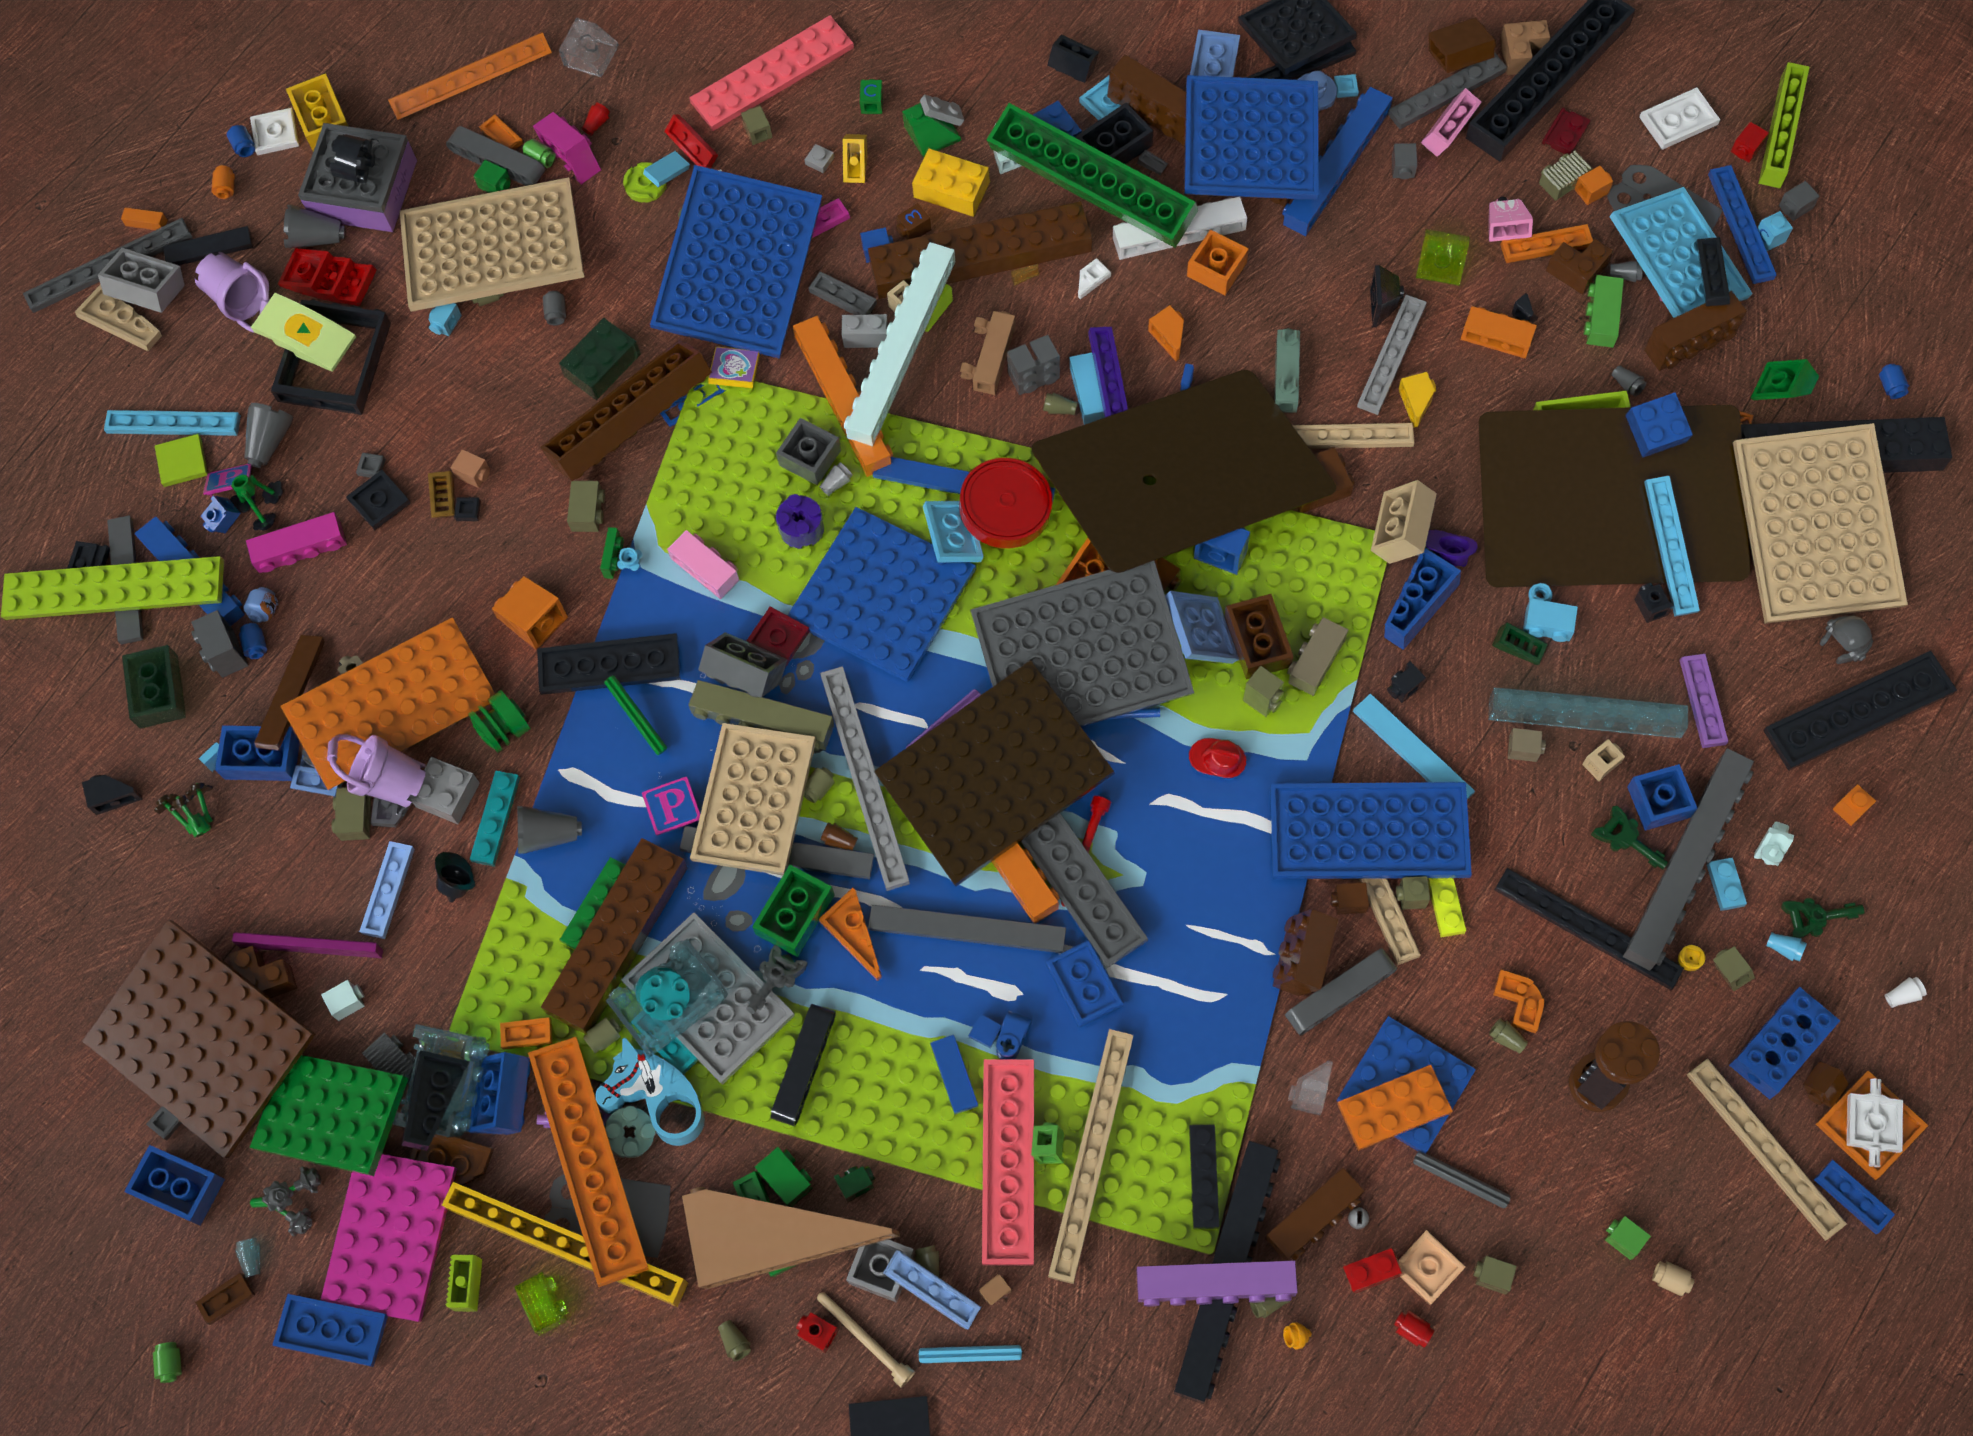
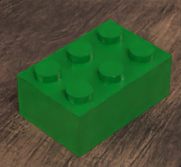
M789 865L752 926L755 934L798 957L819 923L818 919L824 914L835 896L832 886Z

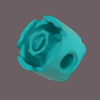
M656 966L639 978L636 985V998L641 1008L650 1017L657 1020H671L680 1017L686 1009L690 1000V990L687 982L674 969L666 966Z

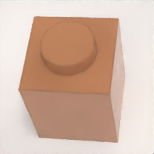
M461 450L450 467L457 479L477 488L488 479L490 468L485 459L465 450Z

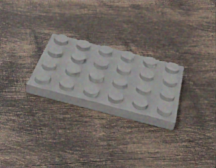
M692 913L621 979L635 995L639 978L656 966H666L674 969L687 982L690 990V1000L686 1009L680 1017L671 1020H661V1022L722 1085L795 1016L793 1011L772 990L765 998L766 1004L761 1010L757 1009L754 1014L747 1011L749 998L752 994L756 995L764 982L695 913Z

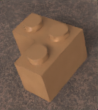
M1547 20L1504 24L1500 44L1504 64L1507 66V75L1517 74L1532 59V55H1536L1550 40Z

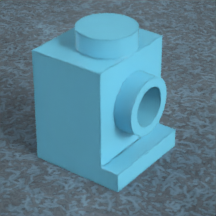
M452 303L433 308L429 314V329L435 334L440 335L442 333L450 336L462 316L457 304Z

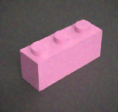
M1465 88L1452 100L1421 143L1435 156L1440 155L1450 146L1481 104V101Z
M686 530L667 549L671 560L720 600L739 581L736 566L730 561L725 562L721 559V555L713 547L709 549L705 546L704 541L697 534L692 535Z

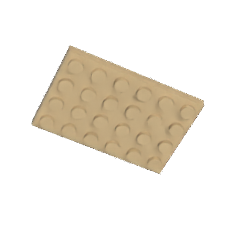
M722 723L690 859L695 862L784 875L789 863L816 738L814 736Z

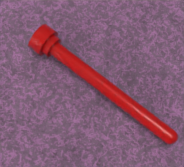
M1093 796L1090 806L1093 813L1082 841V845L1088 853L1101 816H1104L1105 812L1109 811L1111 805L1110 800L1100 796Z

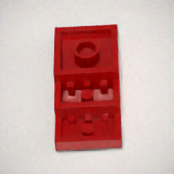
M295 248L278 285L282 288L318 299L360 306L377 270L373 265L354 263L351 258L333 257L329 251Z

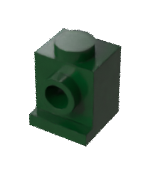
M869 1165L865 1168L863 1166L860 1168L854 1166L845 1171V1176L840 1178L839 1174L834 1176L847 1203L874 1189L871 1181L876 1179Z

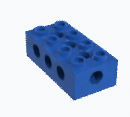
M1798 987L1729 1066L1770 1100L1779 1093L1840 1020L1802 988ZM1797 1022H1799L1803 1026V1028L1799 1027ZM1781 1039L1787 1043L1788 1047L1782 1043ZM1765 1057L1771 1060L1772 1065L1766 1061Z

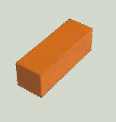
M124 208L121 220L127 227L157 230L165 226L168 221L162 212Z

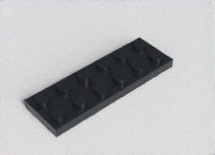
M677 633L537 648L538 683L541 695L607 688L604 682L613 675L622 686L681 680Z

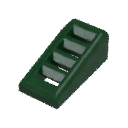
M1508 622L1499 628L1492 644L1493 647L1536 665L1540 664L1548 645ZM1515 638L1519 639L1516 646L1513 645ZM1524 643H1528L1526 649L1523 650L1522 647ZM1533 645L1537 647L1534 655L1530 654Z

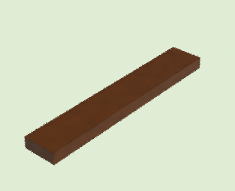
M300 635L254 742L256 748L280 750L290 726L280 706L303 695L325 643L323 637Z

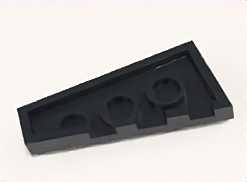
M420 1050L416 1062L402 1146L427 1151L469 1061Z

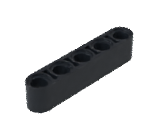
M815 1004L810 1005L771 1111V1119L794 1127L797 1125L831 1032L836 1011Z

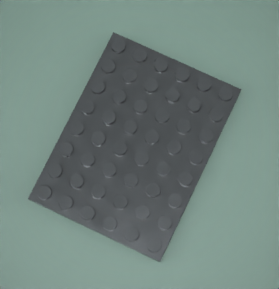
M1155 561L1121 573L1111 570L1103 571L970 610L992 687L1031 660L1081 727L1194 694Z

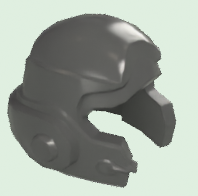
M1844 616L1835 620H1829L1825 628L1827 632L1820 640V645L1823 646L1832 634L1842 647L1850 652L1838 657L1836 660L1837 664L1863 661L1873 643L1869 626L1863 619L1856 616Z

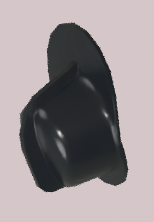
M442 852L436 856V888L441 894L447 896L449 902L453 903L456 898L463 897L468 890H472L475 887L471 866L465 858L456 853Z

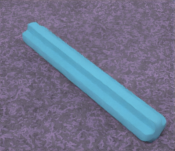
M1020 1345L919 1349L920 1363L1021 1360L1022 1348Z

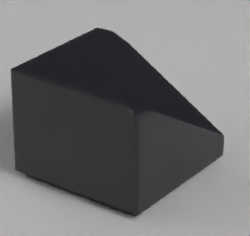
M1525 293L1515 301L1512 315L1518 320H1526L1532 324L1538 319V316L1533 313L1529 296Z

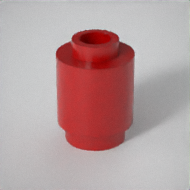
M1410 1310L1406 1314L1401 1311L1393 1324L1397 1327L1395 1331L1397 1334L1415 1346L1420 1345L1425 1348L1435 1332L1430 1327V1323Z

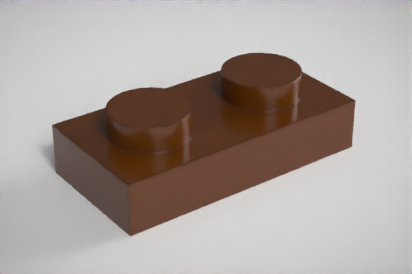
M239 1273L195 1303L206 1324L211 1325L254 1297L255 1294L244 1274Z

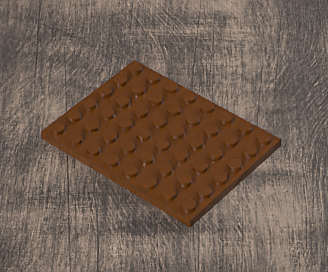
M168 920L85 1036L83 1042L159 1105L165 1107L176 1116L182 1124L221 1156L229 1158L316 1034L176 922Z

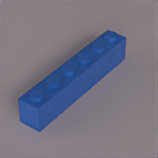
M154 517L134 533L158 561L200 558L194 550L187 551L186 547L188 544L180 535L175 537L172 534L175 530L166 520L162 523L157 517ZM223 583L222 603L199 606L206 614L218 610L230 626H232L245 615L239 608L243 604L234 594L230 597L226 593L229 589Z

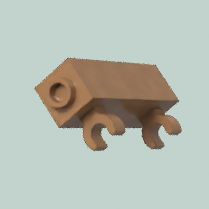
M993 311L991 321L976 317L974 323L975 333H987L977 367L968 363H962L960 372H962L961 378L973 379L974 391L995 395L1007 357V351L1014 334L1015 315H1011L1008 312Z

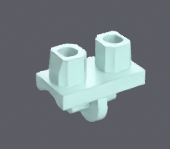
M1774 822L1772 828L1769 827L1756 849L1754 858L1764 860L1767 865L1778 866L1794 839V835L1788 833L1789 826L1780 822Z

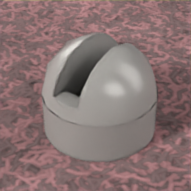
M1354 1208L1348 1215V1222L1351 1227L1362 1229L1369 1222V1214L1363 1208ZM1357 1211L1362 1212V1224H1357Z

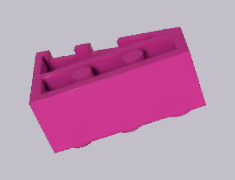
M552 112L533 125L541 143L552 149L556 154V159L560 157L567 163L564 167L568 172L573 170L576 180L580 184H583L601 171L590 148L591 142L585 134L581 135L574 125L570 126L563 116L559 117Z

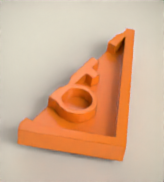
M852 888L818 920L878 981L882 978L856 890Z

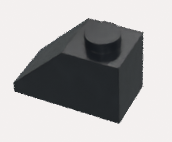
M95 775L89 780L82 782L87 807L96 815L143 800L142 795L133 787L107 775Z

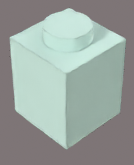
M349 980L321 994L331 1015L338 1021L365 1006L361 999L364 997L358 984L354 986Z

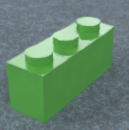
M1596 275L1594 283L1589 284L1587 296L1591 297V302H1588L1586 307V316H1589V322L1586 321L1584 326V335H1587L1586 344L1614 347L1619 333L1624 278Z

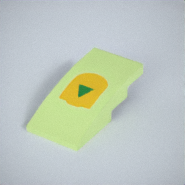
M274 293L251 326L255 333L272 339L276 345L294 352L297 357L332 372L356 338L355 334L330 319L277 293Z

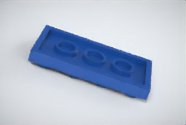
M287 1294L272 1346L374 1367L388 1316L384 1313Z

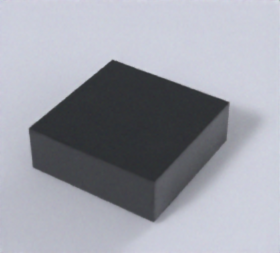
M457 497L455 520L479 521L480 498Z

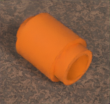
M220 165L213 171L211 191L220 199H227L234 194L235 174L232 168Z

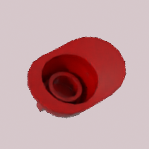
M1204 738L1194 743L1189 751V761L1192 767L1204 774L1233 778L1242 773L1246 766L1244 751L1239 745L1229 740Z

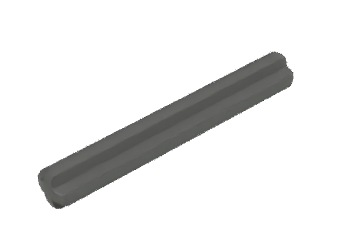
M1418 1151L1413 1160L1415 1165L1501 1208H1506L1510 1202L1511 1196L1422 1151Z

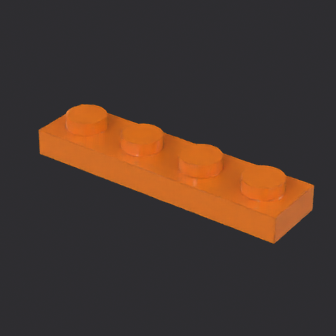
M1588 224L1532 234V237L1502 240L1500 245L1506 263L1553 255L1563 242L1576 250L1586 249L1593 239Z

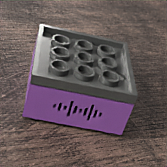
M323 123L298 196L305 209L339 220L343 225L393 232L417 159L406 135ZM339 134L372 140L371 154L375 155V164L373 167H369L366 183L332 176L330 162H335L336 152L332 151V147Z

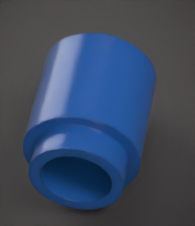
M243 125L232 126L227 132V138L233 150L240 157L251 156L255 151V143L247 128Z
M1895 364L1884 366L1879 373V377L1886 395H1889L1890 399H1898L1909 393V384L1902 366Z
M256 623L243 625L240 628L239 638L244 656L250 659L263 657L267 652V646L262 629Z

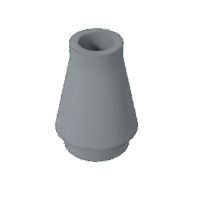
M840 462L837 466H833L819 487L829 496L850 482L853 474Z

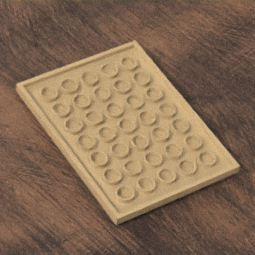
M570 178L400 210L407 299L411 312L585 277Z
M1874 423L1740 439L1733 442L1765 624L1905 607L1908 605Z

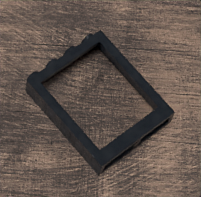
M301 300V305L335 323L375 329L354 396L293 387L292 384L301 358L297 357L294 352L285 349L271 393L277 402L362 415L390 329V320L386 313L379 309L367 310L358 306L347 307L338 303L327 304L317 300Z

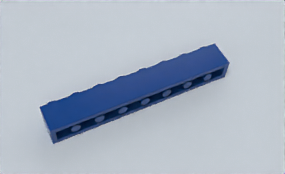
M1369 87L1365 94L1362 93L1360 95L1357 107L1350 110L1346 123L1339 126L1334 141L1330 140L1327 144L1326 153L1318 157V199H1294L1291 204L1287 203L1282 213L1284 216V226L1304 236L1308 234L1388 115L1393 97L1372 87Z

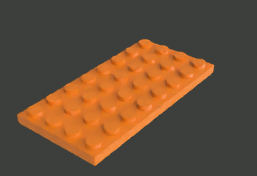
M452 617L280 707L327 790H330L345 782L335 773L330 762L327 760L328 742L334 736L348 734L366 741L372 735H376L386 740L388 746L401 752L469 716L468 713L472 710L477 712L479 705L483 707L490 705L488 699L495 692ZM340 740L337 742L338 753L336 763L344 773L349 775L361 745L348 740Z

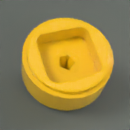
M1688 945L1679 952L1678 962L1685 970L1696 971L1704 964L1705 954L1698 946Z

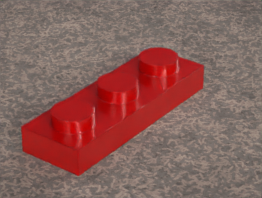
M674 114L664 132L696 165L711 169L718 154L679 114Z

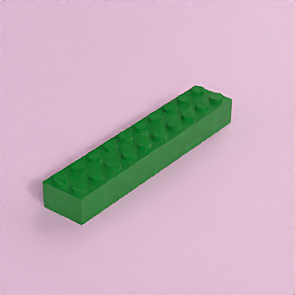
M1008 103L986 139L990 148L1174 248L1177 247L1198 212L1195 201L1011 103Z

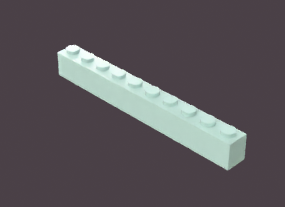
M929 242L927 249L922 250L919 260L920 264L912 272V282L904 290L903 302L897 305L895 319L887 327V337L879 345L878 357L876 360H872L869 370L870 374L868 378H864L861 385L862 392L853 402V412L851 416L846 417L844 429H846L847 439L873 446L955 264V251L953 249Z

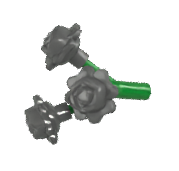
M300 1167V1179L295 1181L294 1185L289 1188L286 1182L279 1184L278 1181H273L269 1187L263 1189L264 1197H256L250 1200L251 1207H268L270 1211L276 1210L285 1216V1220L290 1222L288 1232L291 1233V1236L305 1234L312 1226V1218H310L312 1213L308 1208H304L298 1213L288 1212L285 1210V1207L293 1203L290 1197L293 1196V1191L295 1190L300 1191L305 1188L310 1190L311 1193H318L317 1187L321 1184L322 1180L318 1171L314 1168Z

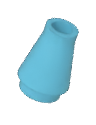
M1771 933L1766 946L1774 949L1791 961L1797 960L1800 962L1807 943L1801 941L1802 938Z

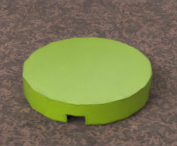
M638 163L636 167L628 169L624 175L623 185L627 195L632 200L651 202L658 199L664 193L667 183L657 187L643 174L644 169L653 163Z

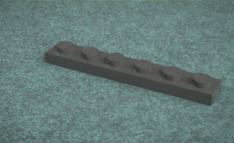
M1494 52V58L1466 67L1389 109L1388 115L1401 130L1449 104L1465 88L1471 92L1506 73L1507 66Z

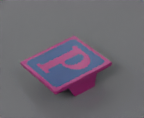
M245 464L207 473L203 494L212 497L215 493L233 489L231 487L232 481L242 474L250 477L252 466Z
M687 776L642 792L656 836L699 821L700 812Z

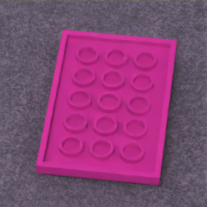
M382 1154L374 1176L352 1172L321 1301L421 1322L447 1214V1209L441 1205L454 1182L457 1168Z

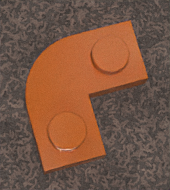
M1500 970L1493 995L1517 1002L1511 1024L1513 1027L1536 1033L1544 1008V998H1542L1539 989L1533 984L1534 981L1529 978Z

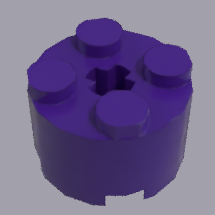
M793 494L778 507L776 513L778 530L782 540L790 547L802 549V546L815 545L822 538L824 532L822 512L817 502L813 499Z

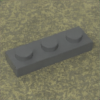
M821 271L809 287V293L854 315H869L877 304L875 298Z

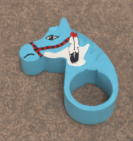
M623 1038L622 1052L613 1058L615 1062L612 1074L596 1091V1101L605 1113L612 1114L616 1110L621 1109L625 1102L633 1103L646 1099L652 1125L664 1142L670 1145L681 1146L694 1141L703 1130L705 1118L701 1102L691 1083L677 1068L664 1059L650 1052L634 1049L629 1041ZM680 1100L696 1108V1117L693 1124L686 1131L672 1134L660 1128V1116L664 1109L669 1106L668 1103Z

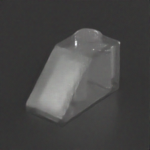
M1327 1061L1298 1078L1296 1086L1291 1085L1288 1100L1292 1101L1291 1109L1321 1115L1333 1065L1332 1061Z

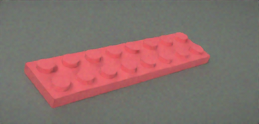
M829 15L689 97L690 102L712 131L740 116L742 112L759 105L852 50L854 44L832 16Z
M984 1059L982 1265H1034V1158L1031 1155L1034 1129V1059Z

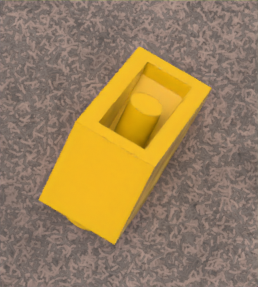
M845 134L843 138V182L865 183L867 135Z
M1427 372L1402 378L1398 390L1410 421L1413 423V428L1418 427L1432 402L1434 392H1436L1435 382L1429 378Z

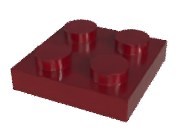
M770 606L746 641L786 658L787 666L809 634L810 629Z

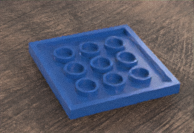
M1388 1016L1339 1095L1337 1102L1431 1065L1453 1109L1476 1069ZM1449 1115L1394 1137L1416 1151L1427 1153Z

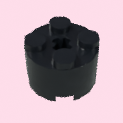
M339 134L332 147V151L336 152L335 162H330L332 176L366 183L369 167H373L375 164V155L371 154L372 140Z

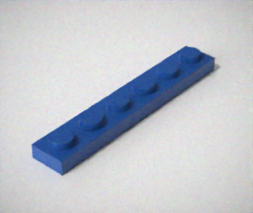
M1732 166L1711 169L1708 176L1752 283L1757 284L1774 280L1776 272Z

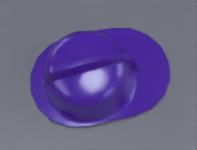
M1439 530L1428 531L1426 547L1435 551L1437 556L1453 566H1466L1469 556L1478 549L1477 543L1469 537L1458 536Z

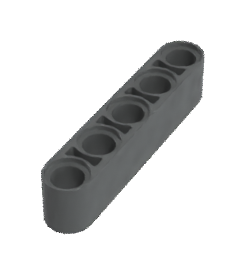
M458 126L446 142V146L453 153L479 165L484 160L507 170L510 179L525 186L536 184L545 172L544 166L537 160L462 126Z
M1381 948L1322 987L1321 990L1316 991L1291 1008L1285 1014V1017L1299 1036H1301L1388 978L1398 968L1384 949Z

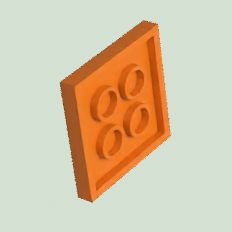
M1867 1071L1826 1112L1816 1125L1876 1180L1914 1142L1928 1125L1903 1103L1902 1152H1880L1881 1166L1870 1167L1869 1151L1859 1147L1847 1146V1095L1850 1093L1861 1095L1870 1093V1079L1877 1078ZM1881 1083V1095L1890 1099L1900 1100Z

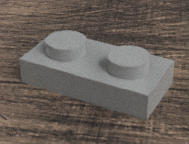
M925 94L921 98L920 102L925 116L961 126L964 122L961 108L956 103H950L938 97H931Z

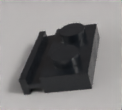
M76 541L67 569L105 566L110 548L107 545L100 546L94 543Z

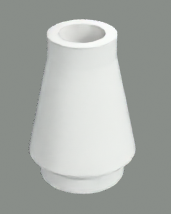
M1909 977L1892 991L1885 994V998L1893 1008L1898 1005L1920 1001L1927 993L1918 977L1913 979Z

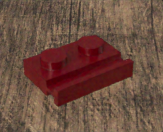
M1562 107L1543 138L1542 144H1548L1552 149L1570 155L1573 153L1591 120L1572 111L1567 112Z

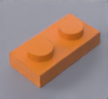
M550 1017L500 1023L501 1048L504 1050L553 1044Z

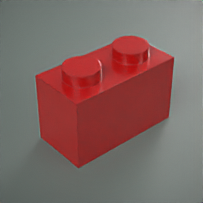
M1393 1248L1343 1266L1354 1293H1359L1404 1275Z

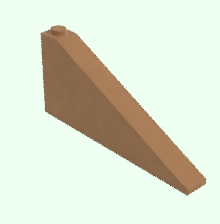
M705 1187L691 1189V1194L682 1196L698 1287L704 1289L715 1288L900 1236L899 1231L892 1228L705 1189Z

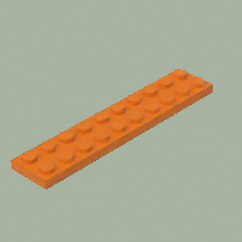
M577 1037L528 1052L598 1287L649 1270Z

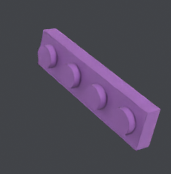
M1699 654L1681 657L1680 664L1702 748L1726 745L1728 738L1706 655Z

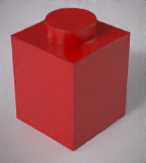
M1750 122L1737 137L1731 152L1738 158L1750 163L1764 145L1769 132Z

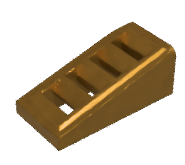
M451 471L428 473L431 517L454 516L453 473ZM447 481V485L436 486V482ZM447 490L448 493L436 494V491ZM448 498V501L437 502V499ZM449 506V510L437 511V507Z

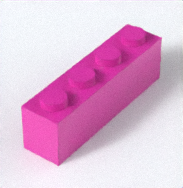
M335 512L246 540L251 563L258 573L271 572L274 568L292 565L296 561L314 558L320 553L335 551L347 545L341 522Z

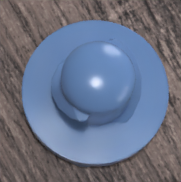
M1313 71L1298 79L1318 81V111L1331 107L1334 104L1337 87L1335 82L1325 73Z

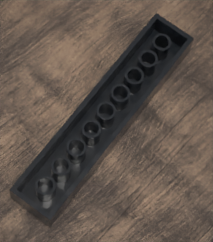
M1588 0L1469 123L1466 139L1501 162L1631 25L1636 9L1622 0Z
M1945 417L1741 424L1742 439L1874 423L1883 473L1943 471L1952 459Z

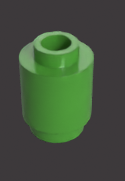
M536 139L527 141L522 149L524 155L537 160L546 168L551 167L556 158V154L550 147Z
M167 1342L155 1346V1352H153L154 1378L160 1379V1383L174 1382L177 1380V1376L182 1374L180 1349L177 1348L176 1342Z

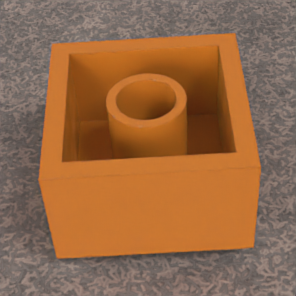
M1210 229L1188 261L1187 277L1226 295L1247 264L1249 248Z

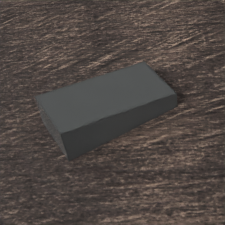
M1144 150L1137 164L1159 175L1162 174L1168 165L1167 162L1147 150Z

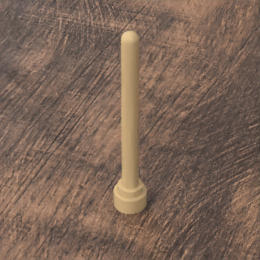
M821 1292L818 1294V1301L892 1371L893 1381L901 1388L905 1386L913 1377L915 1371L908 1364H899L826 1293Z

